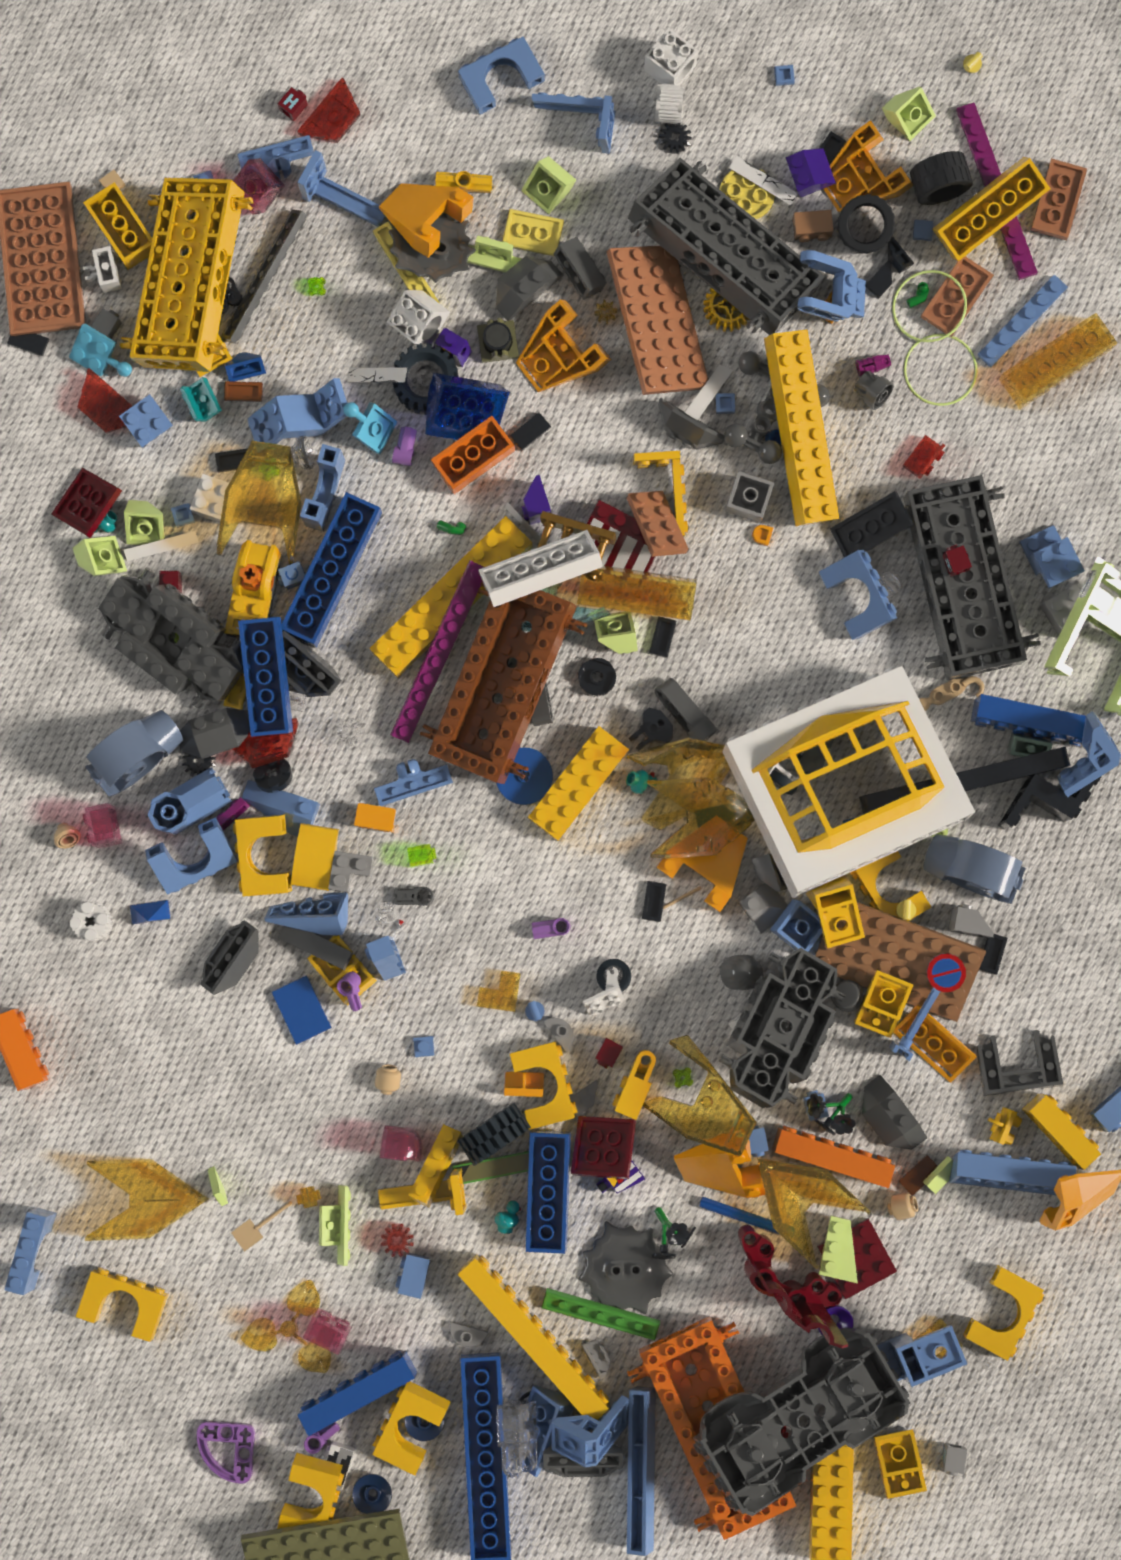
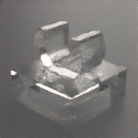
M292 688L289 691L291 709L304 712L306 695L296 693V689Z

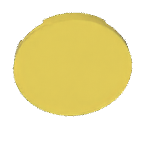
M733 170L723 178L719 189L756 220L769 212L775 198L773 194Z

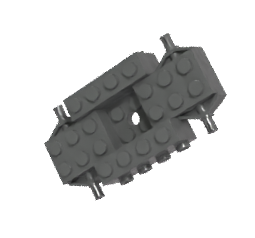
M147 567L139 577L123 575L117 578L98 608L108 624L103 637L110 640L114 631H124L125 633L115 649L174 694L185 691L192 682L198 693V696L192 703L196 708H199L206 699L215 701L225 700L244 672L242 656L238 650L241 645L240 637L237 636L230 646L218 643L226 631L222 626L223 624L219 620L208 616L205 609L195 606L189 597L178 593L177 588L171 584L154 586L152 589L148 583V578L153 571ZM173 632L179 636L177 643L171 638Z
M802 948L793 951L786 957H780L774 952L770 954L768 959L779 966V978L771 973L758 978L726 1045L742 1054V1056L732 1060L723 1054L719 1062L725 1064L730 1069L729 1089L762 1108L773 1107L782 1099L791 1102L793 1105L797 1102L798 1097L789 1093L788 1084L789 1082L794 1084L808 1079L811 1074L810 1067L819 1056L818 1050L827 1039V1030L835 1022L834 1015L836 1011L822 1002L830 996L842 1002L846 994L837 990V969ZM783 1021L789 1024L790 1029L788 1032L783 1031L781 1027Z

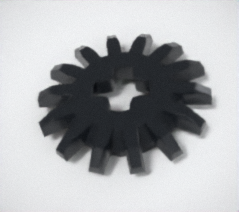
M666 123L665 127L667 129H660L664 134L658 135V138H663L659 142L660 145L665 143L663 149L666 150L669 147V153L676 149V154H678L679 148L684 152V145L690 146L687 140H692V137L687 136V134H690L691 131H685L687 125L681 128V123H678L677 126L671 124V127ZM672 133L680 134L678 137V141H676L675 139H670L672 137Z
M191 755L182 757V759L187 760V762L182 763V766H188L185 772L187 773L191 770V777H193L194 773L199 775L206 771L210 766L216 767V764L212 763V760H216V757L204 758V763H201L199 767L194 763V759H197V757Z

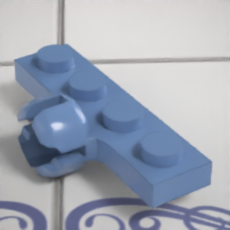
M310 135L242 152L238 154L242 173L268 168L272 178L281 180L280 170L283 171L284 178H287L292 172L290 162L312 156L314 150Z
M411 759L408 760L410 772H407L404 762L398 764L396 767L398 780L374 788L379 805L383 806L453 783L448 765L445 764L422 771L418 761Z

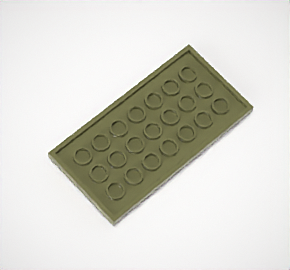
M400 1508L241 1535L245 1560H410Z

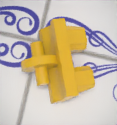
M1003 1107L1001 1112L997 1113L995 1119L989 1117L988 1121L993 1123L990 1129L992 1131L990 1140L1002 1145H1012L1015 1137L1009 1133L1012 1126L1018 1128L1022 1122V1118L1017 1115V1112Z

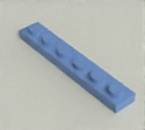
M1054 274L977 356L988 366L992 367L1061 296L1068 286Z

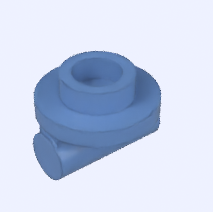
M536 1001L528 1003L525 1009L528 1019L538 1021L544 1016L545 1010L541 1003Z

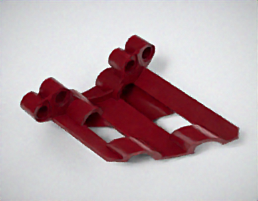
M750 1225L741 1226L738 1230V1238L748 1258L744 1265V1271L753 1287L767 1296L775 1297L783 1312L806 1332L809 1333L811 1329L820 1328L830 1345L839 1348L848 1347L847 1341L825 1308L838 1305L842 1300L841 1292L835 1283L826 1282L817 1272L808 1273L803 1285L795 1280L781 1283L771 1266V1259L775 1252L771 1240L766 1235L756 1233ZM747 1234H752L750 1239H744ZM763 1244H768L765 1249H760ZM819 1281L818 1285L812 1286L814 1282ZM831 1291H835L832 1296H828ZM800 1293V1298L793 1302L790 1297Z

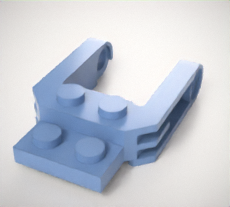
M813 250L802 251L800 253V262L809 265L811 268L834 275L832 303L813 297H801L798 299L797 309L801 312L834 322L844 318L847 319L850 316L856 318L864 317L866 280L857 278L858 274L852 263Z

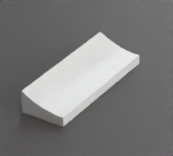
M588 530L479 569V573L492 605L496 607L603 566L600 553Z

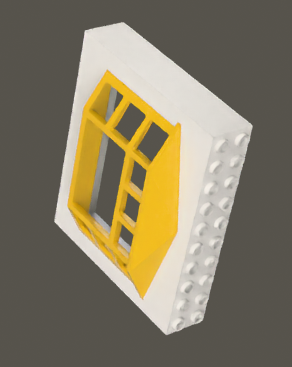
M892 666L886 669L882 675L874 674L868 677L866 682L861 683V681L850 685V689L835 691L832 697H821L815 701L816 704L811 706L808 704L803 705L793 714L787 712L781 715V719L775 722L773 719L763 723V727L759 729L753 727L745 731L743 736L738 737V735L727 739L728 742L725 744L722 752L792 898L966 821L975 813L903 666L898 668ZM898 712L908 732L891 737L881 717ZM875 721L884 741L862 749L853 730ZM847 733L856 753L834 762L825 742ZM911 738L921 758L905 764L894 743ZM819 746L828 766L806 775L796 755ZM884 747H888L911 794L835 828H831L809 781ZM790 758L799 779L777 790L768 769ZM924 764L934 785L917 790L908 773V769ZM799 785H803L812 805L789 816L781 795ZM815 811L825 832L803 843L793 823Z

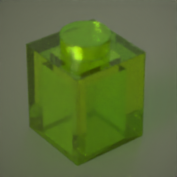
M431 844L407 848L411 868L434 864V859H437L436 849L431 848Z

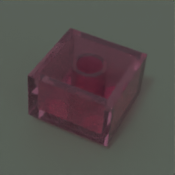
M261 158L248 160L233 180L245 192L244 198L251 197L254 204H249L253 208L249 210L253 215L264 213L285 186Z
M105 803L84 808L83 820L85 825H88L87 840L89 844L96 848L122 844L115 806Z
M322 1309L321 1312L317 1310L303 1338L339 1355L353 1327L349 1326L350 1322L345 1319L339 1318V1320L332 1318V1314Z

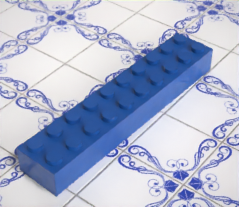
M501 1352L461 1354L471 1560H511Z

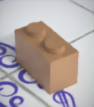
M832 210L794 213L792 218L794 240L808 242L810 239L818 238L819 241H826L829 237H832Z

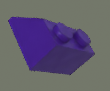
M823 148L802 150L785 157L800 197L836 184Z
M536 475L523 499L524 505L521 506L523 517L526 521H529L530 525L541 522L540 516L542 511L551 513L540 475Z

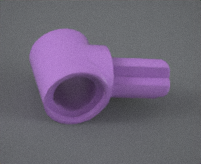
M348 972L337 983V990L343 996H347L351 1010L358 1011L362 1008L358 995L361 979L357 973Z
M334 1422L311 1436H307L304 1442L305 1450L311 1454L319 1452L327 1444V1440L340 1430L338 1423ZM309 1439H317L319 1441V1446H311L309 1443Z

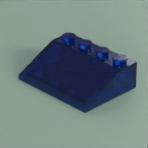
M433 373L428 390L425 434L458 440L490 416H493L500 425L510 392L501 384Z

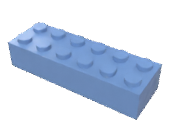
M960 1150L951 1158L953 1165L949 1183L1056 1195L1054 1188L1057 1180L1064 1175L1071 1176L1076 1174V1166H1070L1069 1162L1054 1164L1046 1159H1040L1037 1162L1031 1161L1029 1157L1012 1159L1010 1155L995 1157L988 1152H981L979 1155L972 1154L970 1150Z

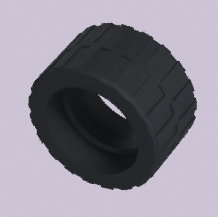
M960 151L943 152L928 157L916 164L910 171L918 203L922 205H935L950 201L964 194L973 185L965 155Z
M871 194L857 196L851 199L840 212L837 226L839 237L843 244L852 251L861 254L878 251L893 236L895 215L892 212L891 206L884 199L879 198V196H872ZM862 206L874 207L881 213L884 220V228L881 235L876 240L868 243L854 239L848 228L851 214Z

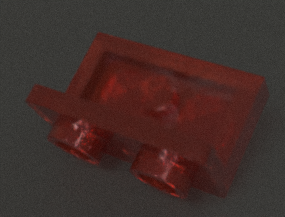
M925 435L905 461L903 467L919 479L923 475L928 476L934 468L932 463L935 460L939 461L944 455L943 448L946 445L942 443L940 446Z

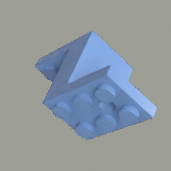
M333 378L314 394L275 396L247 418L258 454L265 453L285 438L323 435L347 417L344 413V406L347 404L340 378Z
M951 1325L914 1340L907 1333H903L877 1344L878 1349L887 1356V1364L890 1369L893 1368L899 1377L897 1381L905 1379L911 1387L967 1365ZM938 1347L945 1348L946 1353L943 1357L939 1358L935 1355V1350Z

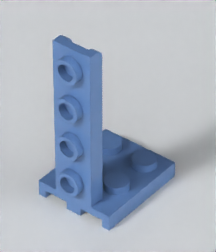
M543 92L532 94L534 107L538 109L599 114L601 124L596 130L598 147H601L602 153L610 154L616 113L613 110L614 102H612V96L605 95L603 99L601 97L585 98L580 95L574 97L564 94L548 95Z
M315 150L297 182L303 200L310 202L313 195H316L377 227L381 226L386 216L379 209L380 205L325 178L327 169L323 155Z

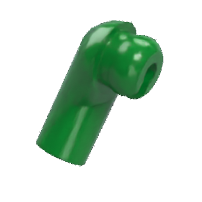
M926 282L919 283L916 295L906 300L909 308L924 303L927 300L929 287Z
M440 520L437 523V529L448 534L462 535L465 532L466 525L462 522H457L456 526Z

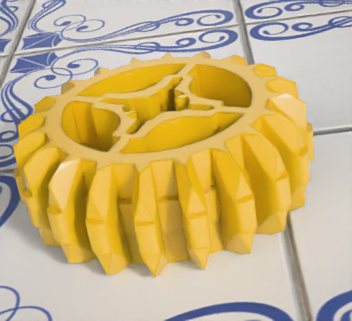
M710 288V293H706L705 296L707 300L703 302V305L706 306L703 308V312L707 313L705 318L711 319L709 324L713 325L716 322L715 329L718 330L720 326H723V332L726 331L727 327H729L730 332H733L734 326L738 330L741 329V324L745 326L747 324L746 320L750 319L743 313L733 319V312L738 309L728 302L729 306H731L729 313L728 307L725 306L727 302L725 298H723V301L718 302V304L713 305L714 300L720 294ZM717 313H723L726 319L720 317Z

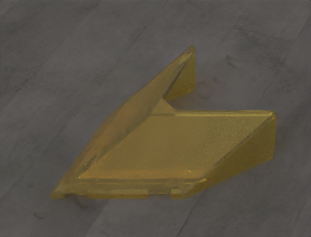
M686 738L627 754L628 759L643 766L650 763L666 765L669 772V778L642 816L643 822L661 830L697 811V809L706 806L709 802L707 794L711 788L717 790L730 770L722 752L725 745Z
M713 777L647 780L649 786L684 808L687 820L683 827L650 854L651 858L669 859L717 855L725 845L736 839L755 820L746 800L730 788L720 784Z
M757 1158L773 1228L818 1270L819 1266L816 1263L805 1216L806 1210L813 1203L862 1211L867 1214L871 1211L828 1170Z
M152 1159L88 1160L87 1165L129 1194V1208L87 1235L85 1241L151 1238L209 1198L196 1191Z

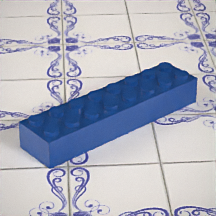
M348 492L345 493L282 622V632L286 631L297 639L317 648L382 515L380 507Z

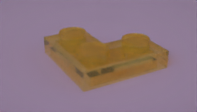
M501 971L499 990L479 987L477 1007L515 1012L521 973Z

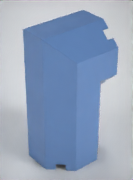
M211 767L170 792H164L153 798L148 817L154 828L177 835L232 802V799L229 798L230 794L220 777L216 778V771Z

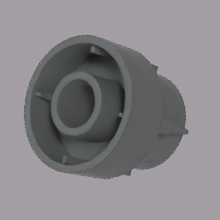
M867 371L857 381L854 391L863 397V402L876 410L889 398L894 384L884 376L879 377L871 371Z

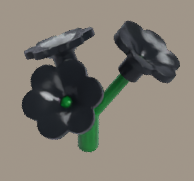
M815 1093L811 1094L810 1099L807 1100L808 1114L816 1118L815 1122L833 1136L835 1132L832 1129L836 1130V1133L840 1135L844 1133L850 1134L856 1125L855 1120L851 1119L850 1115L845 1114V1106L853 1098L850 1093H846L839 1102L825 1103L823 1098ZM826 1107H837L833 1114L827 1117L825 1122L817 1120V1118L821 1117V1113H824Z
M658 1207L654 1212L662 1223V1245H660V1252L653 1254L652 1258L662 1260L675 1259L676 1254L668 1252L666 1237L670 1245L677 1244L683 1248L696 1227L694 1226L688 1231L685 1223L672 1224L661 1207Z

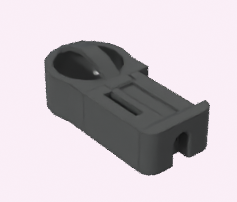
M424 886L414 887V889L398 890L397 887L394 889V904L428 906L432 904L435 897L432 889ZM422 889L428 890L431 894L428 895L430 900L427 903H421L418 900L420 899L418 893Z

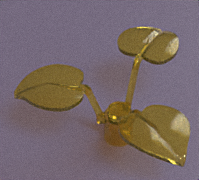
M312 1280L304 1281L298 1284L288 1295V1309L297 1312L291 1321L283 1322L280 1329L275 1331V1324L270 1319L258 1318L249 1325L241 1336V1340L254 1350L269 1351L277 1344L275 1335L281 1333L285 1337L294 1336V1338L306 1346L298 1354V1361L301 1367L310 1372L326 1373L331 1363V1353L328 1345L319 1338L312 1339L308 1344L297 1334L298 1325L295 1322L300 1313L304 1316H310L320 1306V1296Z

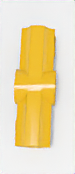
M460 171L458 173L436 172L435 186L459 187L467 193H491L493 178L490 175L470 174L467 171ZM467 180L468 183L466 185H461L460 181Z

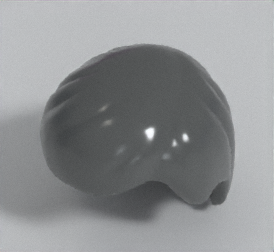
M734 955L723 961L720 968L721 980L729 989L751 990L755 987L758 978L763 976V968L750 955Z

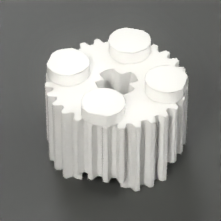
M674 84L657 85L655 122L681 123L683 86Z
M87 902L80 904V907L77 906V910L74 909L75 913H72L73 917L70 918V927L72 931H75L74 934L78 938L85 941H99V939L107 937L106 934H110L109 930H112L111 927L113 925L111 923L113 921L111 919L113 917L110 916L111 913L109 909H106V906ZM90 918H95L93 920L95 922L94 925H89Z

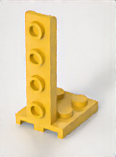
M680 450L634 453L633 466L638 465V469L649 468L650 464H656V467H667L669 463L672 464L675 519L684 537L685 533L688 532V523L684 521L683 515L687 513L686 502H683L682 495H685L686 491L685 483H681V476H684V464H680Z
M462 1168L454 1169L449 1179L442 1181L432 1201L434 1203L450 1200L451 1210H455V1215H463L467 1208ZM414 1184L378 1189L380 1209L420 1205L408 1196Z

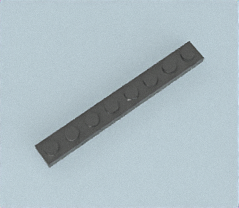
M291 210L220 337L224 341L236 344L241 338L244 327L249 323L253 311L258 307L263 293L267 291L272 277L278 271V266L286 257V252L290 245L295 241L297 232L304 225L307 214L303 211Z

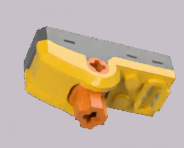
M247 540L242 544L232 578L233 593L225 626L226 631L224 632L227 636L240 637L238 621L270 618L278 581L277 576L279 575L278 569L281 567L283 557L276 545H261L252 543L251 540Z

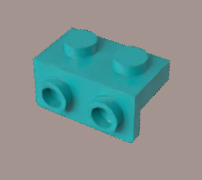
M202 377L189 387L182 386L180 388L182 398L187 403L190 415L195 421L205 422L222 411L207 378Z

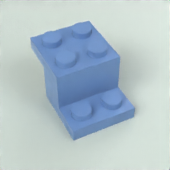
M1054 525L1019 542L1035 575L1042 574L1048 588H1052L1085 572L1069 538L1061 540Z

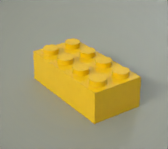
M115 182L83 202L127 270L149 257L152 237Z
M1038 1093L1022 1110L1076 1168L1085 1170L1101 1155L1097 1150L1099 1146L1092 1139L1089 1140L1084 1136L1086 1132L1078 1124L1075 1125L1070 1121L1072 1117L1064 1109L1061 1110L1056 1106L1058 1102L1051 1095Z

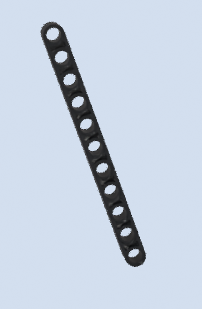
M1061 747L956 774L966 792L1032 776L1033 774L1071 766L1066 747ZM932 779L914 783L917 790H921L934 785ZM904 785L860 796L859 800L863 815L911 794L908 786Z

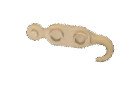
M976 676L953 679L933 689L928 698H920L919 700L926 711L931 704L942 705L959 696L972 683H976L979 686V692L976 694V697L984 692V683Z

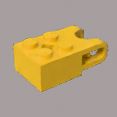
M649 1050L638 1052L628 1076H623L620 1083L622 1091L620 1095L616 1093L612 1105L615 1106L614 1111L635 1120L638 1118L652 1084L648 1080L655 1066L656 1057ZM644 1055L650 1057V1062L647 1065L641 1063V1058Z

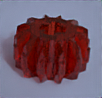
M393 1223L392 1230L388 1227L385 1228L388 1235H381V1238L387 1240L383 1241L381 1246L388 1245L385 1253H388L390 1249L393 1250L392 1257L396 1255V1251L402 1257L403 1250L409 1253L410 1249L407 1246L414 1245V1242L408 1241L414 1238V1234L407 1235L410 1228L408 1227L403 1231L404 1224L402 1223L399 1225V1229ZM393 1236L396 1238L400 1236L402 1244H394L393 1241L395 1239H393Z

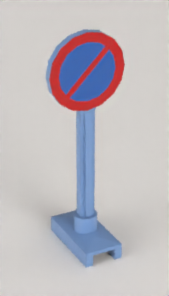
M949 953L939 954L929 962L927 979L933 988L906 1035L902 1036L900 1042L893 1040L889 1047L892 1052L896 1053L898 1051L900 1054L903 1053L906 1060L910 1061L914 1055L909 1049L913 1043L912 1039L939 993L953 992L964 983L966 968L957 956Z

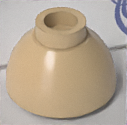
M61 823L55 831L54 843L58 848H71L79 842L81 834L74 826Z

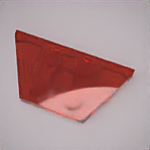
M343 77L298 129L297 132L300 136L310 135V138L338 143L361 116Z
M88 368L77 408L106 434L126 427L119 415L131 408L132 405L93 370Z
M297 718L292 719L293 732L251 737L250 732L240 746L232 750L251 768L288 758L298 729Z

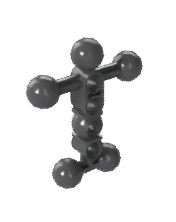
M748 351L740 356L738 365L744 374L753 375L758 373L770 379L769 367L762 363L759 354ZM817 384L820 406L823 407L829 402L830 393L824 385ZM772 386L766 399L757 407V417L751 428V436L748 435L746 428L742 424L737 423L728 426L724 433L725 441L729 446L735 448L742 445L758 452L760 459L766 464H774L782 456V449L779 443L773 440L761 442L762 438L769 432L773 422L777 421ZM765 409H770L773 414H767ZM757 425H762L765 430H759Z

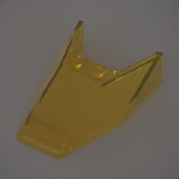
M258 441L251 442L225 490L217 540V555H222L239 523H250L280 528L283 533L289 565L294 563L302 502L290 446Z
M688 1035L670 1040V1045L708 1071L707 1077L694 1105L659 1096L645 1101L643 1107L686 1139L741 1156L757 1122Z

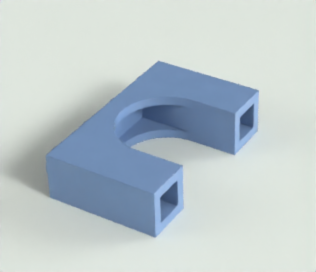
M524 36L511 40L504 47H497L492 53L482 55L475 62L465 64L458 70L459 79L479 115L496 107V100L485 81L488 72L495 66L509 65L514 67L520 73L528 89L545 81V74Z
M322 444L317 460L319 478L312 500L305 498L300 514L306 527L324 532L346 461L339 448Z
M857 550L819 571L827 589L834 588L851 578L861 580L869 589L870 602L866 610L844 622L852 640L859 639L897 619L896 608L889 602L887 598L888 592L884 586H881L879 574L872 568L870 564L871 558L864 550Z
M216 817L198 825L200 835L208 848L207 854L198 863L192 865L177 863L173 860L163 842L145 850L147 861L167 895L177 892L189 884H195L200 879L212 876L217 871L229 868L238 862L235 851Z
M41 1208L27 1212L5 1285V1291L25 1295L35 1289L40 1270L34 1269L35 1259L43 1238L52 1231L56 1212Z

